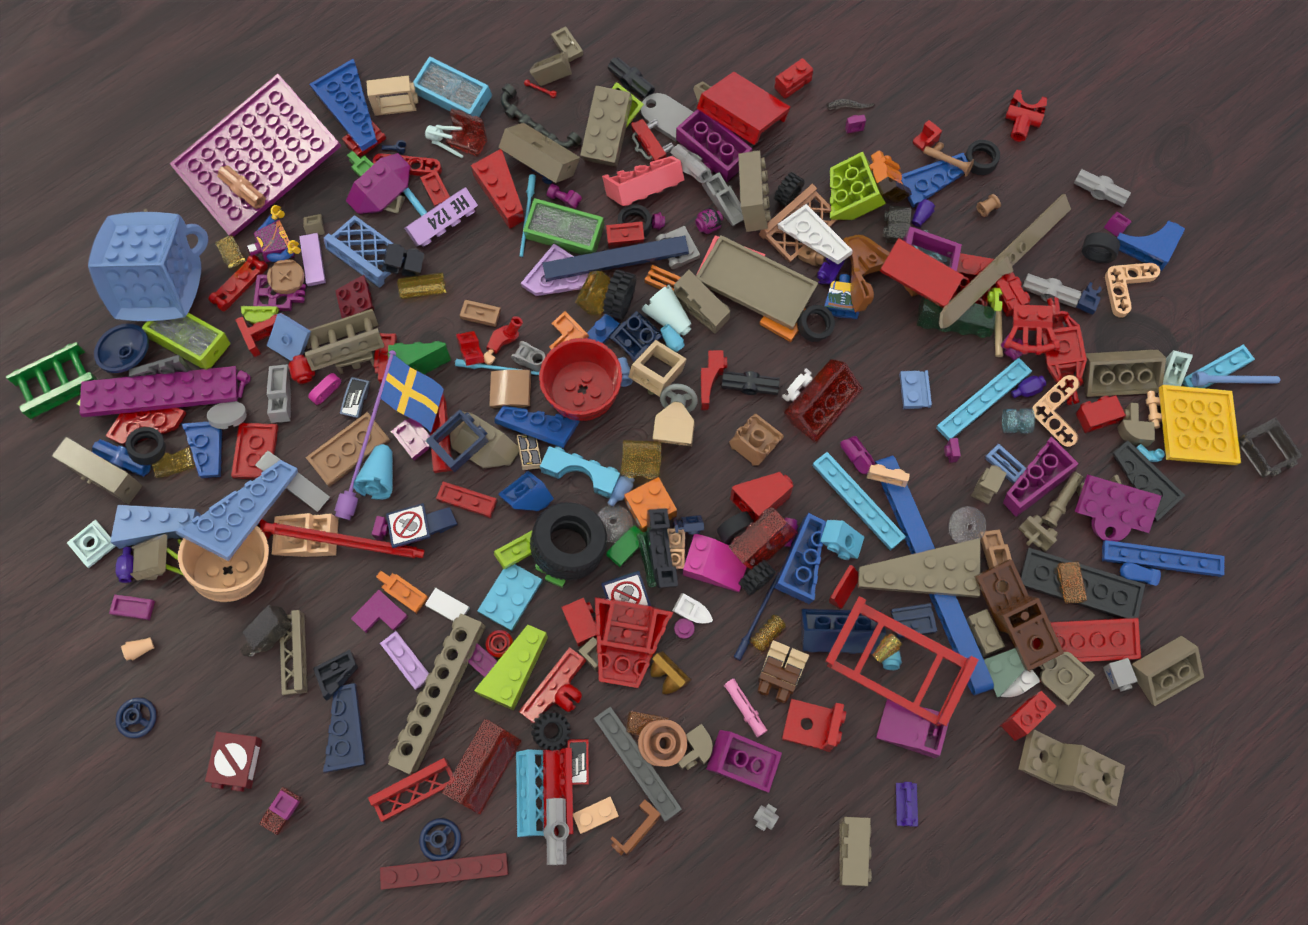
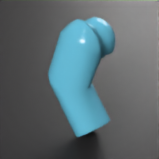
M1142 444L1136 447L1150 462H1159L1165 456L1162 449L1148 451Z

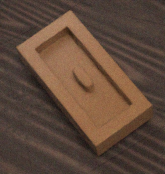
M465 300L460 318L496 327L501 309L500 307Z

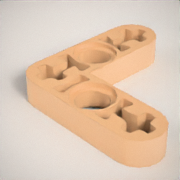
M1154 263L1112 266L1105 274V281L1112 312L1115 316L1123 318L1131 310L1127 284L1154 281L1160 274L1159 266ZM1128 271H1135L1137 277L1129 276ZM1119 288L1122 290L1123 294L1116 295L1113 289ZM1120 304H1121V307H1122V308H1125L1124 311H1122L1121 308H1118V307L1120 306Z
M1072 375L1063 377L1032 408L1034 417L1062 445L1067 447L1077 443L1078 434L1055 410L1079 387L1078 378ZM1073 379L1074 388L1068 387L1065 390L1068 394L1065 396L1064 392L1058 389V387L1064 388L1067 385L1065 381ZM1053 392H1058L1061 395V400L1057 403L1052 402L1050 399ZM1045 406V413L1047 415H1050V413H1052L1053 416L1049 417L1045 422L1043 419L1047 417L1044 414L1038 415L1037 412L1039 410L1037 407ZM1052 419L1060 421V427L1057 430L1050 427ZM1064 426L1067 428L1064 430L1066 434H1073L1072 443L1070 441L1065 442L1066 437L1062 433L1059 436L1057 434Z

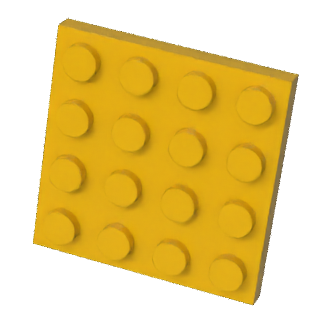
M1171 385L1159 387L1166 460L1238 465L1241 463L1232 391Z

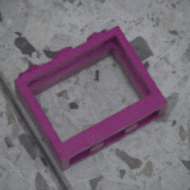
M911 226L909 227L903 241L951 258L949 267L957 271L962 244Z

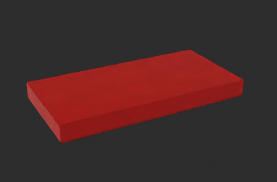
M900 238L897 239L880 269V272L942 308L949 303L964 275Z

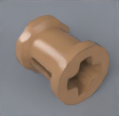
M994 194L989 195L988 199L978 202L976 205L978 212L983 217L988 216L992 210L1001 207L1000 200Z

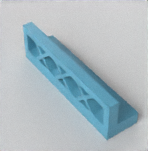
M528 749L516 752L517 837L544 836V750ZM535 755H541L540 767L535 763ZM537 776H539L542 780V786L540 788H538L535 784V779ZM538 797L542 800L540 810L536 806V799ZM538 819L543 822V831H536V821Z

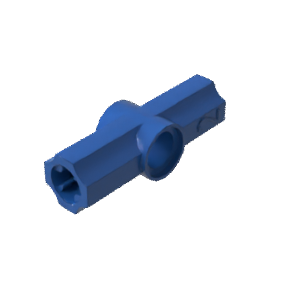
M100 439L92 447L94 454L121 470L127 469L143 477L151 470V464L140 465L133 462L128 455L127 449L123 446L117 447Z

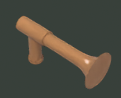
M938 142L934 148L925 147L924 154L954 165L964 171L965 177L968 176L974 159L970 162H963L943 154V152H940L944 148L942 142Z

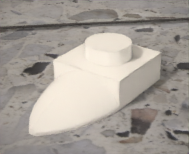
M681 593L672 610L673 612L696 623H710L713 621L711 614L705 606Z
M1024 670L1001 697H1015L1023 694L1039 683L1040 679L1033 670Z

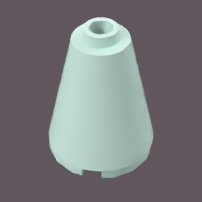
M670 285L658 291L650 299V305L645 304L642 311L663 326L669 324L679 335L684 337L690 332L692 323Z

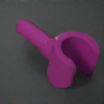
M242 370L238 372L236 377L237 380L241 381L238 390L239 398L242 397L245 385L251 381V376Z

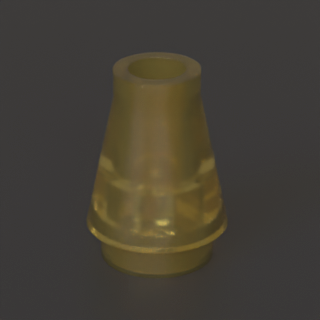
M892 633L888 636L885 635L872 656L882 663L885 659L901 650L902 643Z

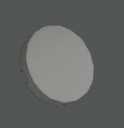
M237 401L216 404L207 412L209 424L217 429H227L231 425L233 427L238 426L247 417L245 406Z

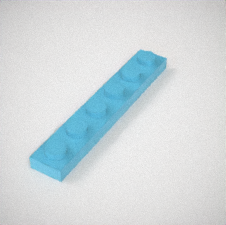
M1018 358L938 424L936 429L948 441L950 438H954L1025 379L1032 370Z
M828 452L812 464L815 470L890 551L906 538Z

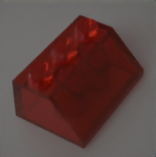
M772 506L770 509L763 511L761 517L756 522L749 524L741 536L735 537L729 548L745 566L752 570L758 563L763 560L768 561L798 532Z

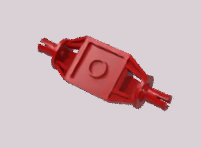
M1054 297V301L1052 298H1049L1047 304L1048 306H1053L1052 329L1056 339L1059 341L1060 350H1051L1044 353L1047 369L1056 384L1065 376H1074L1076 371V377L1079 380V386L1083 384L1082 375L1087 358L1080 325L1070 317L1068 312L1060 310L1059 298ZM1042 331V344L1051 343L1047 332ZM1067 379L1065 381L1067 385L1064 388L1058 387L1060 390H1066L1068 387L1074 388V380ZM1077 390L1067 399L1068 405H1072V402L1073 404L1080 402Z

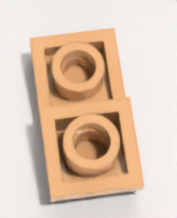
M668 528L672 566H676V569H683L685 563L684 529L678 530L679 533H675L674 528Z

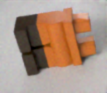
M881 151L872 154L873 163L869 167L873 171L881 196L898 203L912 195L910 188L903 185L901 181L902 174L898 171L900 169L899 164L892 161L889 155L884 156Z

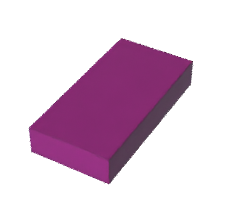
M114 594L109 614L150 620L155 601Z

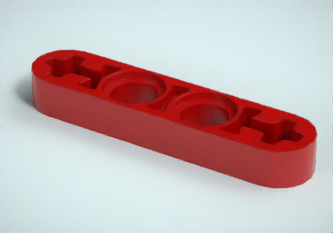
M392 154L375 155L373 158V164H375L380 158L390 156ZM400 155L410 165L409 175L425 176L434 171H437L440 175L442 172L441 164L437 159ZM415 163L421 165L418 169H412L411 167Z

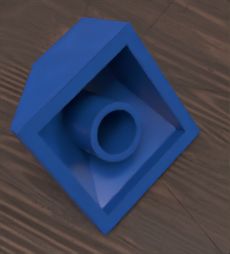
M529 471L498 494L513 509L539 511L546 508L554 500L544 483Z

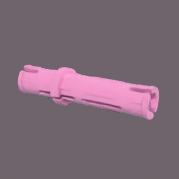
M732 679L725 683L724 687L744 716V721L748 722L756 737L758 738L766 733L768 730L760 720L758 711H755L736 680Z

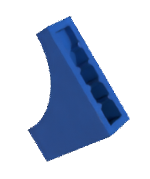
M1168 221L1160 231L1149 236L1134 237L1119 233L1117 239L1120 241L1119 251L1144 263H1154L1162 271L1169 262L1185 228L1177 223Z

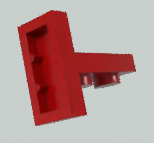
M277 314L263 322L255 323L250 328L243 317L235 319L248 349L254 357L261 354L256 342L271 335Z

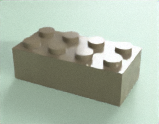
M601 86L595 87L580 154L583 160L614 167L618 166L633 99L630 92Z
M760 150L739 154L740 200L746 232L768 229V221H771L770 210H767L770 207L769 196L766 197L769 194L768 183H765L768 181V172L764 170L766 162L765 157L761 158Z

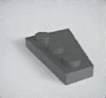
M180 355L129 369V377L171 374L181 371L188 372L192 369Z

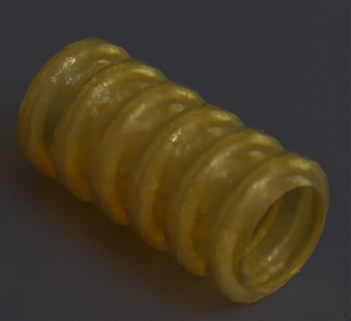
M772 615V619L767 620V624L763 625L764 628L759 629V633L755 634V638H751L752 644L758 650L765 651V647L770 645L769 642H772L773 638L778 636L777 633H781L782 628H786L785 622L779 616Z

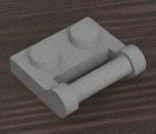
M685 226L656 237V241L684 235L686 237L689 254L679 256V259L675 257L668 258L671 269H676L700 258V253Z

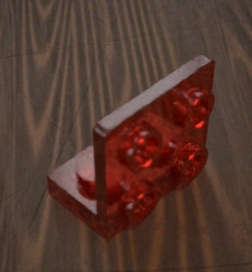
M451 108L450 115L453 126L462 127V130H452L449 135H452L453 138L446 139L447 145L479 156L487 142L483 120L477 116L468 115L462 110Z

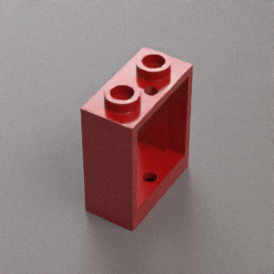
M1040 691L1027 699L1000 726L1016 741L1029 734L1057 706Z

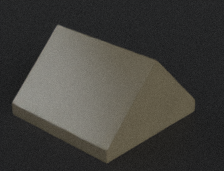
M566 51L536 62L529 70L540 86L572 74Z

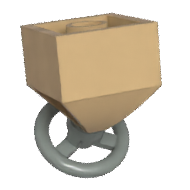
M669 385L663 389L660 395V402L665 409L655 417L653 440L654 442L692 446L695 422L689 412L693 411L697 406V395L693 389L686 385ZM672 390H683L686 391L687 394H675L674 392H672ZM666 396L671 398L670 405L666 402ZM692 399L691 405L685 408L686 400Z

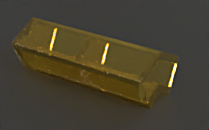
M443 273L400 278L397 282L401 299L446 293Z

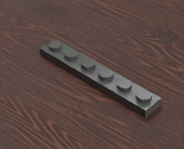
M611 706L594 718L595 722L653 806L661 813L662 819L666 822L680 812L682 808L652 765L641 756L638 745Z

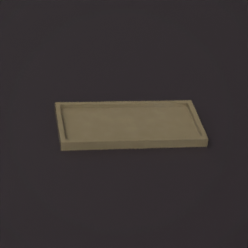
M720 235L696 275L707 288L793 330L818 286V282Z

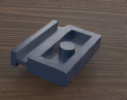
M701 515L681 517V520L673 518L675 533H679L678 530L684 529V532H688V534H698L700 530H704V522Z
M931 603L891 610L894 620L922 635L937 632ZM896 633V638H897V639L905 638V637H903V636H901V635H899V634Z

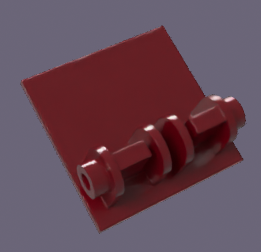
M365 275L335 290L342 319L370 309L374 311L375 308L372 306L371 292H369V284L366 282Z

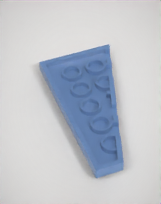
M282 460L278 461L263 471L261 476L253 481H248L244 484L243 488L237 492H232L211 506L209 511L200 517L196 516L185 527L181 526L176 530L177 535L229 561L296 476L298 469Z

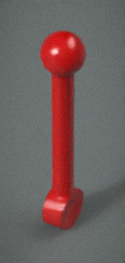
M530 80L524 81L525 86H531L535 89L549 94L551 98H556L557 93L554 90H546L540 86L531 83Z

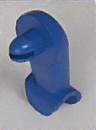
M1126 562L1120 568L1121 576L1129 580L1146 582V584L1156 586L1161 578L1160 570L1148 569L1132 562Z

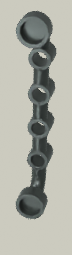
M507 83L502 88L501 104L506 109L505 114L510 119L516 116L519 119V124H527L566 149L571 148L573 145L577 147L582 142L580 136L573 131L567 136V142L558 140L553 133L546 131L541 124L534 122L530 116L523 114L514 104L508 102V98L512 99L517 94L513 86Z

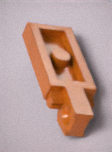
M380 571L376 576L384 584L382 588L385 592L416 614L428 599L427 595L397 574L392 573L389 577Z

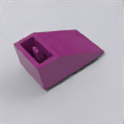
M887 699L876 739L936 759L941 754L948 724L946 727L944 725L936 726ZM924 708V709H926L927 711H929V712H931V713H933V714H935V715H937V716H938V714H939L938 711H935V710H932V709H928V708Z

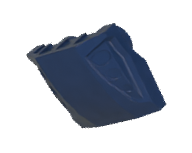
M636 311L614 331L610 338L635 362L655 340L658 341L663 336L647 318Z

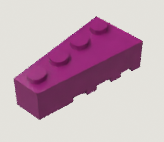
M1051 436L1046 445L1039 451L1035 459L1007 492L1003 504L1017 517L1069 478L1072 472L1076 471L1079 463Z

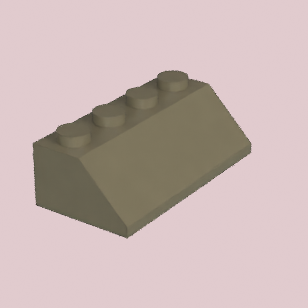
M1159 350L1086 353L1087 361L1082 376L1087 397L1147 394L1148 391L1159 393V387L1163 385L1166 357Z

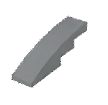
M267 451L255 466L261 471H265L281 459ZM297 473L285 488L316 512L330 498V496L300 473Z

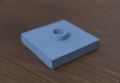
M279 313L277 314L267 346L292 361L294 356L303 355L311 331L284 314Z

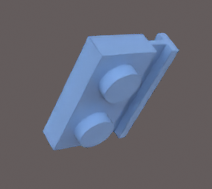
M928 370L924 372L901 371L899 375L903 409L931 408Z

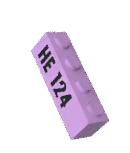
M465 187L404 229L416 246L422 245L424 247L431 242V237L434 235L439 237L445 233L447 226L451 225L453 227L461 222L459 218L466 215L468 217L475 212L474 208L478 205Z

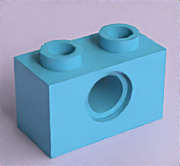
M827 520L821 542L827 546L828 550L837 553L838 557L844 560H849L850 558L858 559L864 536L844 521Z

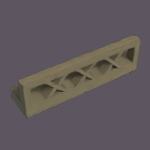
M300 610L291 611V615L279 616L283 696L308 693L305 614ZM285 620H292L291 632L285 629ZM292 637L293 650L290 652L286 649V642ZM291 657H293L292 672L286 667V663ZM293 676L294 689L287 690V682Z

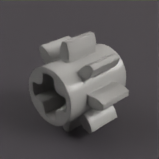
M770 804L766 808L761 805L753 818L758 821L755 826L765 831L766 827L772 830L779 818L775 814L777 809Z

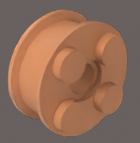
M655 720L648 723L640 732L638 748L641 756L649 764L664 767L672 766L683 758L687 749V737L682 727L671 720ZM662 737L666 740V746L663 749L659 745Z

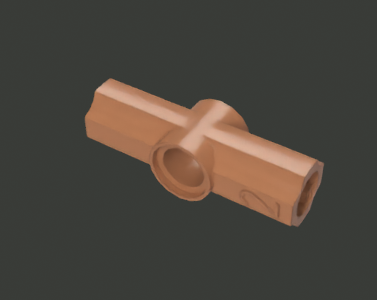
M228 165L222 166L218 170L217 177L228 185L229 189L239 198L244 199L255 209L261 208L265 204L266 197L255 189L253 184L244 176L237 174Z

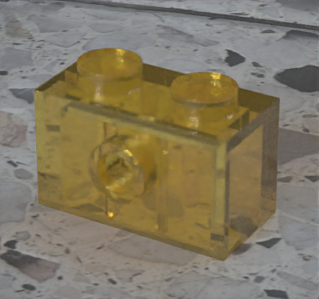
M602 271L590 272L575 303L589 315L601 314L604 310L605 294L611 279Z

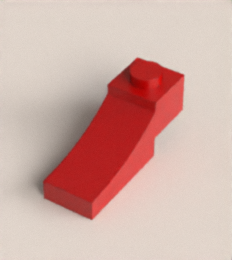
M723 350L708 351V368H701V410H709V399L713 385L718 376L723 375L724 368H727V357H724Z

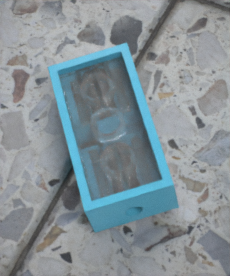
M430 56L414 80L415 92L418 96L474 124L492 97L488 85Z

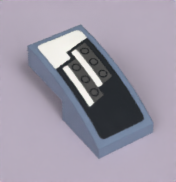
M351 377L340 414L360 418L363 402L367 399L370 381Z

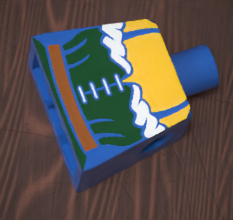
M847 274L840 275L839 282L833 281L831 283L824 307L828 308L833 316L857 319L859 312L855 313L850 293V276Z

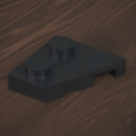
M351 650L313 668L322 695L326 701L358 669Z

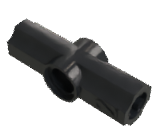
M614 57L610 61L608 70L620 79L621 84L627 90L632 89L643 99L654 93L655 87L643 78L641 72L636 67H629L618 57Z
M724 371L722 388L740 390L747 395H756L757 393L778 395L780 378L760 376L759 373L754 371H746L744 373Z

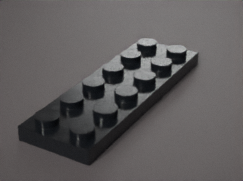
M1028 548L1020 574L1026 589L1117 618H1138L1145 584L1032 548Z

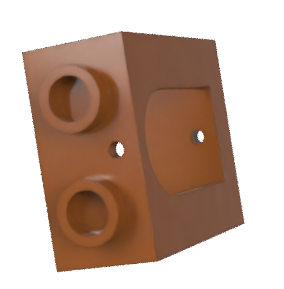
M646 800L639 807L648 818L624 845H621L613 836L611 838L613 842L611 846L620 855L625 853L628 856L661 818V813Z

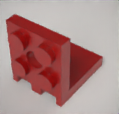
M791 699L782 740L830 752L841 741L842 732L839 731V727L842 726V723L844 724L846 718V711H843L844 704L835 703L832 709ZM809 719L812 722V728L809 730L803 729L801 721Z

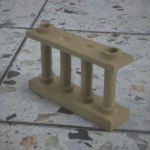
M373 309L309 329L311 333L306 346L308 349L312 348V350L305 352V356L311 370L314 371L385 347L378 328L373 330V327L379 325ZM366 330L365 333L355 335L357 332ZM348 336V338L337 341V339ZM330 342V344L319 347V345Z

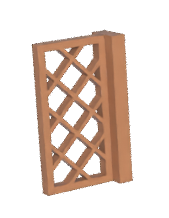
M813 183L768 222V229L761 230L759 236L763 240L766 238L789 263L798 256L799 252L808 246L798 243L797 239H795V242H786L787 233L778 228V223L805 204H808L811 208V201L814 198L820 203V208L811 209L814 212H820L822 220L823 212H831V206L816 192L817 188ZM837 220L823 221L831 227ZM783 233V242L775 241L772 235ZM786 246H795V253L792 256L786 252Z

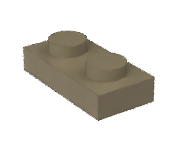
M566 26L551 34L553 41L560 51L567 52L569 62L583 55V50Z

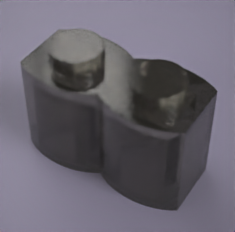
M890 205L889 210L885 211L884 222H887V226L883 227L882 237H886L885 243L895 244L898 238L904 239L910 227L911 207Z

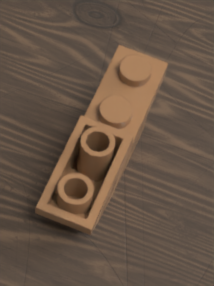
M1000 529L980 533L979 537L989 569L1012 559L1008 544L1004 545ZM1003 580L1000 581L997 585V588L1000 592L1004 591L1006 588V584Z

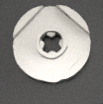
M807 368L804 370L806 374H800L787 389L789 394L782 396L787 402L790 400L794 402L799 397V390L802 386L806 388L813 380L811 377L812 372Z

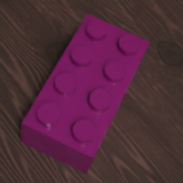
M698 109L676 128V140L690 152L700 156L703 163L709 162L713 171L716 174L720 172L726 182L739 172V154L752 152V148L732 131Z

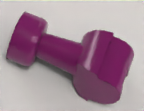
M551 184L547 191V197L551 199L557 197L565 202V206L568 208L576 209L582 200V197L575 191L569 190L568 193L559 191V186Z

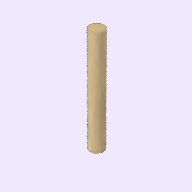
M1001 310L994 311L996 357H1003V348L1001 346L1003 342Z

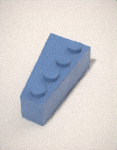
M118 505L110 543L120 549L130 545H137L140 542L163 534L167 535V539L182 538L177 535L176 530L181 526L185 527L192 522L193 518L196 516L200 517L201 514L195 509Z

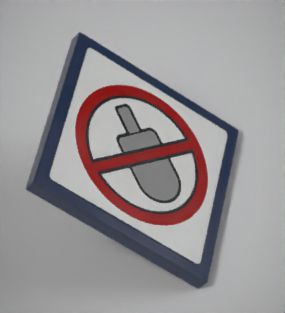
M424 503L386 514L392 548L431 538Z
M639 571L601 583L607 599L651 606Z

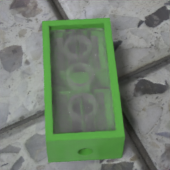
M534 198L523 232L528 240L550 246L556 244L564 250L585 255L597 251L605 223L603 217Z

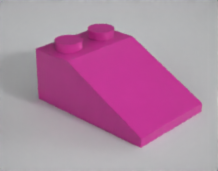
M694 534L683 568V576L739 592L741 588L739 582L745 575L750 555L716 539Z

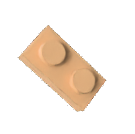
M876 464L870 466L867 478L905 487L910 474L905 473L901 469L891 470L886 469L883 465Z
M611 797L573 813L580 834L619 817Z

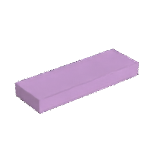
M318 233L299 236L307 286L326 283Z
M395 631L380 644L417 691L425 684L429 673L398 632Z

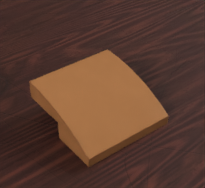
M530 370L491 371L489 405L491 408H502V406L522 408L530 406Z

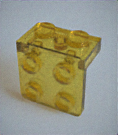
M623 440L621 475H625L628 478L644 476L648 479L660 476L662 442Z

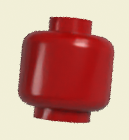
M304 355L294 356L293 360L288 364L291 378L293 381H297L298 384L312 381L316 374L315 370H311Z

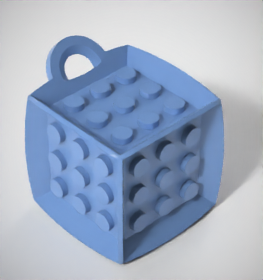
M134 212L108 216L94 240L88 268L95 288L110 314L115 319L131 321H160L185 317L192 306L198 290L201 275L199 255L207 247L208 234L197 224L186 225L179 214ZM189 234H195L198 237V243L193 249L190 248L186 236Z

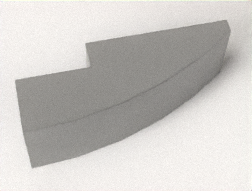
M720 172L713 175L709 181L702 183L715 206L732 226L744 220L741 203L732 188L727 186Z
M288 364L269 366L267 414L271 423L287 422L291 418V389Z

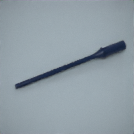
M780 572L777 573L748 633L741 639L742 641L734 655V658L738 661H741L748 645L751 643V634L774 590L773 587Z

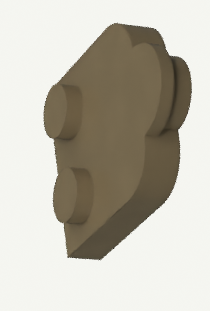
M1063 651L1064 654L1040 665L1042 669L1040 681L1062 702L1069 706L1095 674L1071 653Z

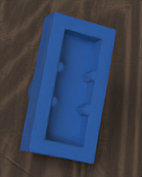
M605 314L587 332L589 335L588 339L604 344L620 326V323Z

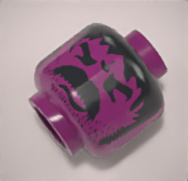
M710 207L697 214L695 223L700 232L710 234L721 228L723 216L719 210L716 211Z

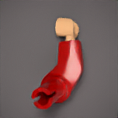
M517 316L512 317L509 325H505L492 333L486 347L488 351L484 354V362L487 365H491L496 358L492 355L493 353L497 354L502 346L512 343L518 338V330L523 323L521 318Z

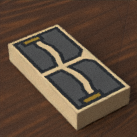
M526 434L517 435L522 470L540 468L541 458L537 438Z

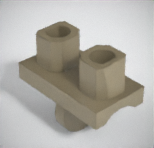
M1038 515L1029 516L1018 529L1029 539L1026 545L1029 546L1033 542L1038 548L1040 547L1046 552L1057 541L1056 536L1058 533L1053 528L1046 530L1041 526L1043 519Z

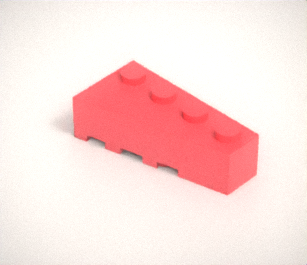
M673 156L650 162V166H635L634 171H618L617 176L610 178L609 175L602 176L606 195L622 206H628L633 201L645 199L650 194L662 192L663 189L676 186L679 182L684 181L681 160Z

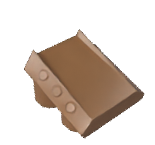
M754 414L747 420L744 426L737 429L734 437L729 442L731 449L736 450L754 466L759 465L784 436L760 416Z

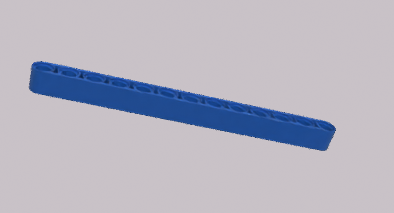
M893 455L875 461V465H883L886 469H900ZM881 482L899 527L906 536L905 540L911 554L935 549L908 486L901 487ZM929 594L952 650L966 658L973 656L979 659L967 683L971 693L978 695L994 689L991 675L956 596Z

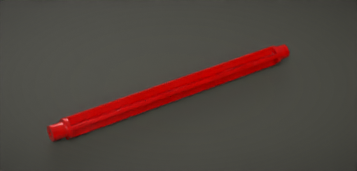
M275 522L274 524L265 523L264 528L265 532H271L274 535L414 559L415 557L423 558L424 550L417 549V547L403 545L392 548L389 542Z

